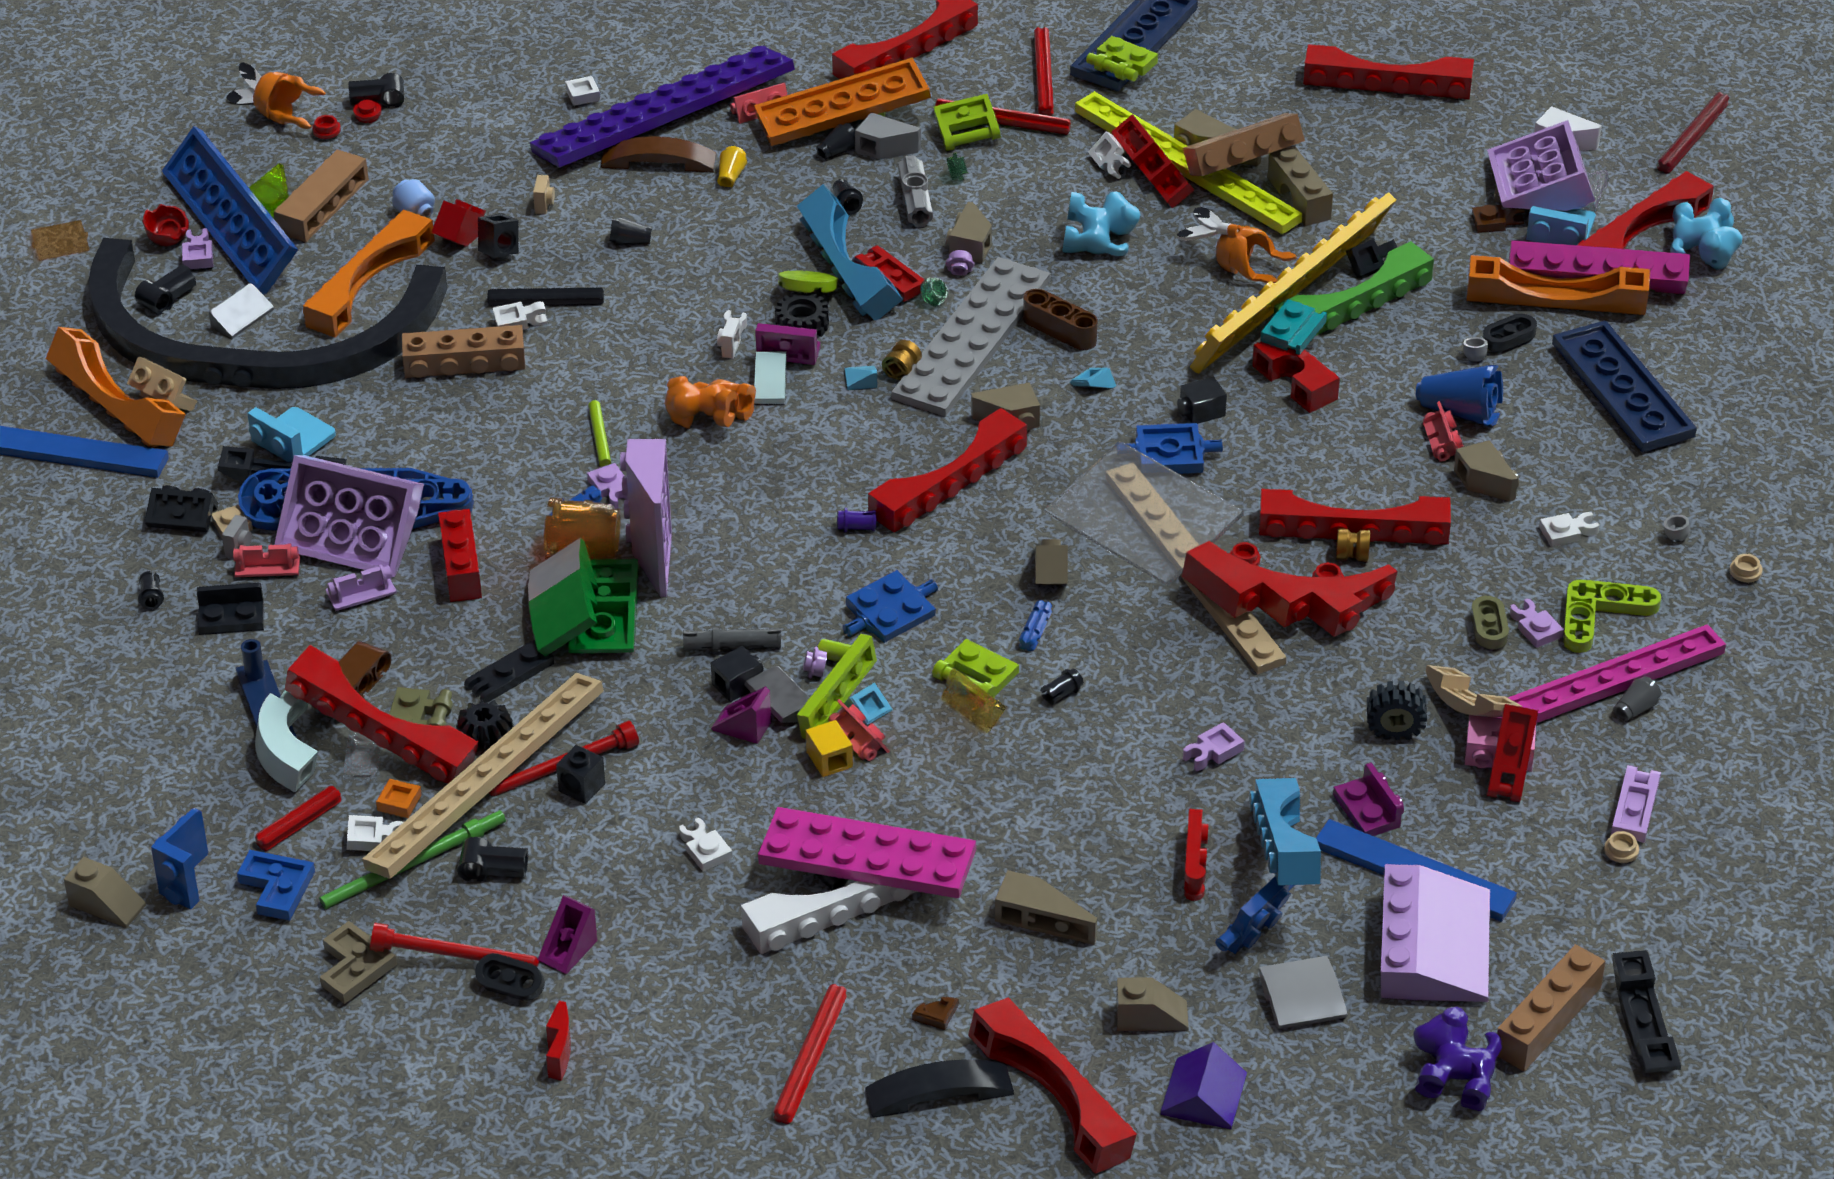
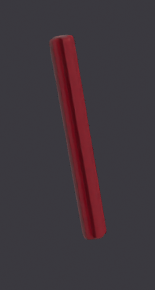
M1717 92L1658 160V171L1668 174L1675 168L1728 106L1729 96L1727 94L1724 95L1721 92Z

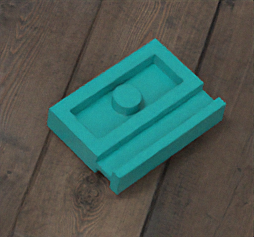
M1287 299L1261 331L1260 341L1286 351L1289 348L1294 349L1296 354L1300 355L1326 323L1327 312L1323 311L1319 314L1315 312V308Z

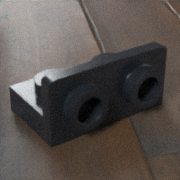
M170 485L162 486V488L151 487L144 522L147 527L208 532L212 510L218 509L219 503L213 493L202 488L185 491Z
M261 583L197 587L199 635L264 630V598Z

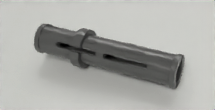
M712 627V630L704 631L683 630L684 651L713 650V653H719L720 650L737 649L741 646L745 649L781 648V629L719 630V627Z

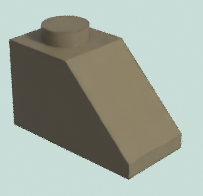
M1030 382L971 393V416L977 421L983 420L996 410L1002 408L1027 424V430L1040 427V404Z
M84 856L63 879L69 906L124 928H127L146 906V902L112 867Z
M1153 977L1117 978V1031H1189L1187 1001Z

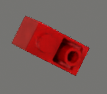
M458 199L455 200L454 204L443 200L431 233L468 246L478 237V217L484 216L486 210Z

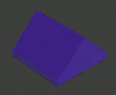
M1214 1042L1180 1056L1176 1059L1160 1115L1232 1130L1247 1072Z

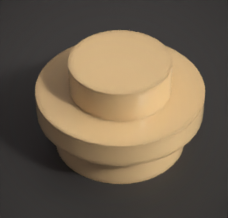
M1740 554L1732 561L1730 574L1741 582L1757 581L1762 575L1760 560L1751 554Z
M1618 831L1607 839L1604 851L1611 860L1619 863H1628L1638 857L1639 845L1631 833Z

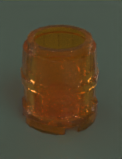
M550 497L547 507H553L552 516L546 515L544 551H548L545 559L550 558L580 537L585 542L590 560L617 558L621 529L620 509H615L612 504L593 502L592 500L565 501L564 498Z

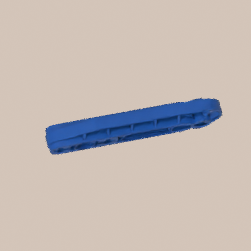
M360 468L424 484L421 499L425 497L432 498L425 501L420 500L417 517L412 529L439 522L438 512L470 509V513L472 512L474 504L472 489L462 479H450L414 468ZM291 469L260 470L249 476L241 485L238 494L239 507L242 514L252 522V526L263 530H278L279 516H281ZM281 480L285 481L286 483L280 485L278 481Z

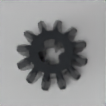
M482 699L479 704L468 703L467 709L460 710L456 724L457 730L478 741L476 752L480 748H484L487 751L513 728V720L506 709V705H497L495 700L484 703Z

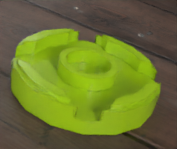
M784 271L778 275V285L786 290L811 293L822 288L821 292L829 293L837 289V278L821 272Z

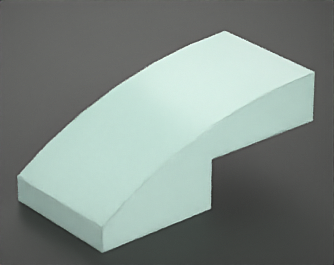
M756 352L754 384L756 394L754 404H785L786 352Z

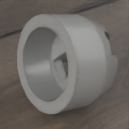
M1471 337L1464 340L1463 352L1469 361L1479 362L1486 357L1487 340L1479 337Z
M1672 515L1665 519L1664 530L1667 538L1671 541H1684L1690 534L1689 519L1684 515Z

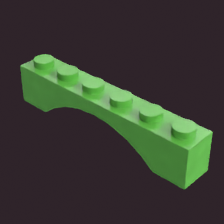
M1410 241L1389 251L1386 261L1380 270L1370 279L1355 287L1331 294L1296 295L1289 298V300L1315 308V312L1319 314L1323 311L1327 312L1326 323L1315 335L1317 336L1327 330L1335 329L1338 325L1350 319H1356L1373 308H1379L1396 297H1402L1419 286L1427 285L1432 280L1434 258ZM1287 300L1274 306L1273 317Z

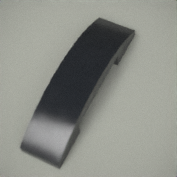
M223 446L218 463L219 472L242 483L249 476L260 470L291 469L292 462L255 459L254 449ZM325 456L315 457L318 459L331 461L343 465L347 464V459L344 458H334ZM278 481L280 485L286 483L285 481Z
M1648 950L1613 953V969L1621 1012L1635 1056L1645 1073L1681 1070L1682 1065L1673 1036L1668 1037L1654 989L1656 977Z
M961 1059L923 1064L898 1071L865 1087L872 1118L908 1112V1104L975 1093H977L979 1101L1014 1095L1007 1065L986 1060Z

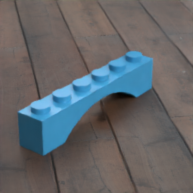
M824 184L797 205L803 215L799 218L809 232L813 231L810 237L820 249L824 248L820 253L830 265L834 264L831 268L832 272L841 282L845 281L842 287L852 299H856L852 303L862 316L868 314L874 321L879 320L903 300L893 283L878 267L864 266L850 260L845 242L849 215L840 201Z
M1296 778L1255 779V791H1250L1249 793L1250 811H1253L1254 823H1257V834L1260 835L1265 860H1268L1269 873L1275 874L1278 885L1320 884L1321 850L1317 839L1291 827L1300 822V789Z

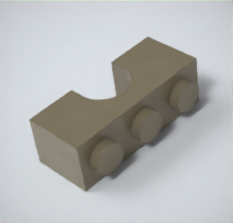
M1295 145L1269 153L1267 178L1279 194L1291 192L1293 208L1302 212V223L1304 226L1331 220L1333 193Z

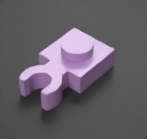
M206 228L202 229L203 233L200 236H193L191 230L186 231L187 242L182 243L183 265L189 269L213 267L212 240H209Z
M616 463L587 473L588 482L591 486L600 489L601 497L609 496V503L612 508H619L618 499L624 498L628 500V495H622V477L624 474Z
M1530 599L1524 600L1523 608L1525 610L1518 609L1514 604L1511 605L1510 616L1514 620L1519 621L1518 629L1536 648L1563 637L1564 629L1546 610L1537 613L1535 611V604Z
M1223 722L1199 735L1197 744L1187 745L1183 749V760L1187 761L1190 758L1196 757L1194 759V769L1199 771L1204 769L1211 759L1220 764L1244 751L1245 741Z

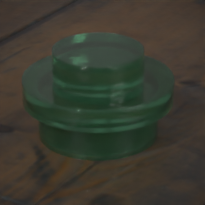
M953 153V157L946 158L952 180L959 179L963 181V174L968 173L965 158H959L957 153Z
M937 277L927 278L921 283V295L928 304L936 307L944 303L945 298L948 296V288L943 280Z

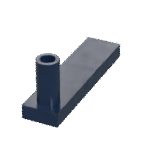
M248 639L241 644L244 666L236 667L235 669L257 729L260 709L270 693L278 698L281 695L268 661L263 660L260 642L255 639ZM291 725L289 727V730L296 737L293 726Z

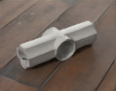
M915 155L905 156L902 161L898 162V171L908 222L914 224L915 227H925L928 222L933 220L928 192V178L925 175L922 160L917 159Z

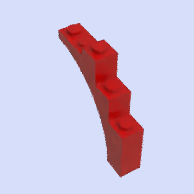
M1207 541L1186 552L1182 577L1234 618L1259 607L1285 628L1308 616L1335 637L1357 626L1360 620V612H1364L1374 604L1387 600L1392 596L1395 591L1398 571L1388 564L1370 572L1351 576L1327 578L1296 576L1250 564L1227 553L1211 541Z

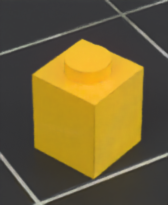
M837 720L806 729V752L822 777L853 767V745Z

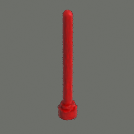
M628 720L616 725V729L611 731V735L582 747L597 755L615 747L618 749L625 747L627 750L639 745V737L634 725ZM567 753L506 777L489 794L497 796L556 772V764Z
M374 922L370 942V950L384 952V949L391 950L392 947L477 961L488 954L496 953L531 963L536 967L539 965L538 958L533 955L395 933V929L388 928V924Z

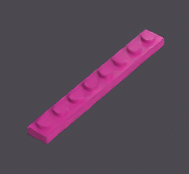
M1707 624L1508 698L1525 708L1539 710L1536 721L1538 723L1625 691L1635 679H1641L1646 676L1654 680L1725 653L1726 643Z

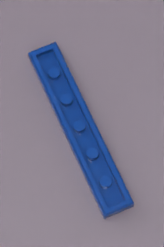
M0 426V455L155 478L160 476L169 459L168 450Z
M1331 819L1327 821L1316 837L1321 851L1381 875L1385 874V864L1421 865L1490 889L1489 917L1500 922L1504 920L1516 900L1517 892Z

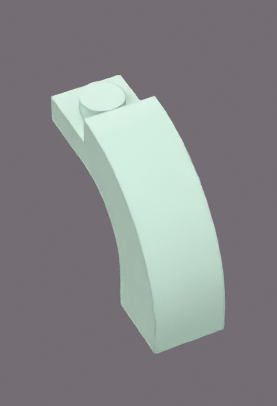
M285 690L280 698L270 693L263 702L258 718L255 748L258 759L266 772L278 783L296 792L313 775L318 751L298 740L290 732L289 727L307 710L308 703L296 699Z

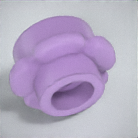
M955 250L949 254L945 265L953 275H967L968 272L972 271L974 262L969 252Z
M815 647L813 652H806L803 670L809 671V678H812V676H823L827 652L818 650V647Z

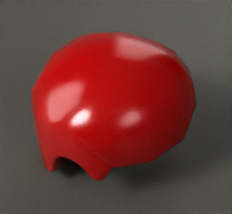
M159 204L155 210L150 211L147 209L144 212L142 223L147 237L156 245L172 246L186 237V231L189 230V221L185 212L178 207Z

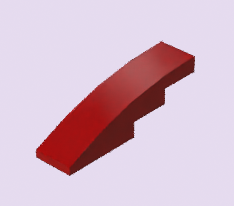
M1133 114L1111 132L1172 208L1194 191V188Z

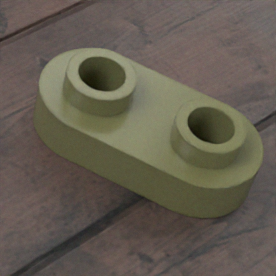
M1480 596L1476 598L1472 603L1471 619L1477 643L1487 649L1502 648L1506 645L1509 634L1503 602L1493 596Z

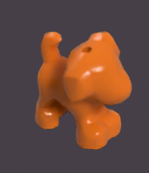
M686 376L671 378L667 383L668 390L664 403L672 421L682 427L689 429L694 416L699 411L713 416L716 424L723 427H730L735 416L740 420H748L753 414L756 394L754 385L747 383L737 384L724 379H717L709 384L704 382L691 384Z

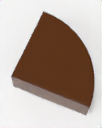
M941 997V1001L931 1002L926 1005L922 1003L912 1013V1020L946 1030L959 1006V999Z

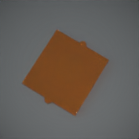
M81 220L31 230L34 240L32 248H36L39 261L90 251L87 242L88 232H84Z

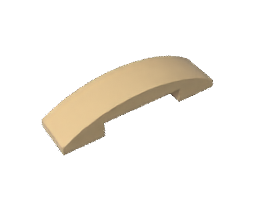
M1431 665L1426 667L1427 677L1439 697L1451 708L1461 713L1502 718L1505 704L1523 707L1505 696L1476 695L1469 691L1471 677L1455 668Z

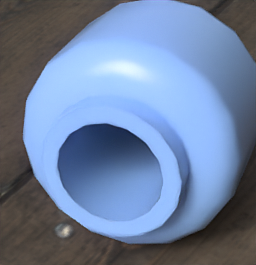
M403 180L394 188L392 205L399 213L404 209L427 218L431 216L435 197L419 180Z

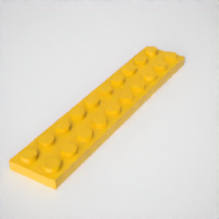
M1389 192L1380 199L1374 197L1365 206L1363 213L1358 210L1347 221V226L1339 225L1331 233L1328 241L1323 238L1313 248L1311 255L1307 252L1304 253L1294 264L1296 267L1293 269L1287 267L1277 277L1278 281L1276 283L1268 282L1259 292L1260 296L1256 298L1252 295L1241 306L1242 310L1240 312L1233 310L1224 319L1221 327L1217 324L1213 326L1204 337L1207 341H1204L1194 351L1193 354L1196 358L1190 365V368L1198 374L1201 373L1274 313L1275 305L1296 296L1346 255L1345 250L1359 245L1375 232L1397 199Z

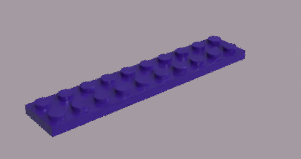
M766 46L753 47L746 54L731 56L728 58V61L719 65H709L704 71L685 75L678 82L663 84L656 91L639 94L634 97V100L615 104L605 112L590 114L587 116V119L578 123H568L563 126V129L554 133H544L539 136V139L529 142L531 151L560 168L618 144L623 140L630 139L795 70L793 59Z

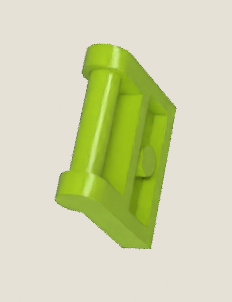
M988 94L933 107L946 151L954 150L955 146L992 138V140L1001 138L1000 129ZM988 124V127L951 135V132Z
M965 639L948 657L937 661L932 670V676L940 681L946 679L976 694L980 701L988 704L1019 673V664Z

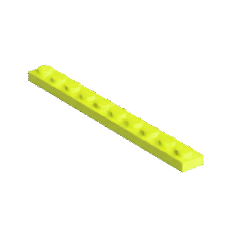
M1095 91L1075 103V112L1109 133L1132 115L1131 112ZM1134 115L1187 179L1282 235L1302 222V212L1226 168L1205 176H1191L1183 152V148L1187 147V145Z

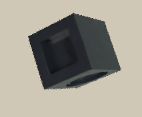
M503 213L478 217V251L489 255L492 260H505L507 255L518 254L519 220Z
M575 745L556 764L559 792L584 804H587L605 785L603 757L583 747Z

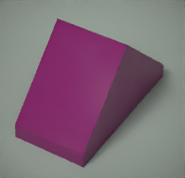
M765 686L724 707L711 729L758 744L771 724L770 690Z
M563 895L538 960L567 974L597 942L595 909Z

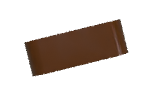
M1030 289L1025 292L1023 297V320L1027 325L1079 350H1089L1096 346L1098 319L1093 313L1042 289Z
M358 641L339 661V664L351 686L364 698L363 694L365 692L368 693L383 677L381 675L382 672L386 673L389 670L391 653Z

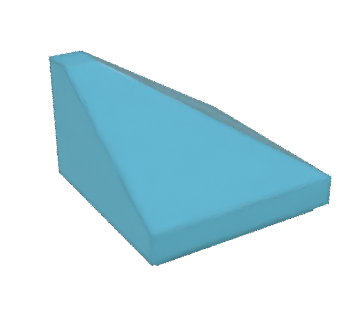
M875 366L844 368L847 390L877 388V369Z
M1089 368L1070 381V384L1073 386L1114 388L1116 386L1110 368Z
M875 683L849 697L844 703L848 708L854 704L866 717L863 721L866 725L893 710Z

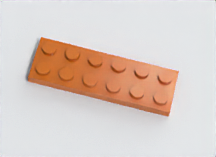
M912 57L756 104L754 108L770 145L774 146L835 128L838 124L843 125L866 119L870 113L880 114L906 105L915 104L931 98V94L925 79Z

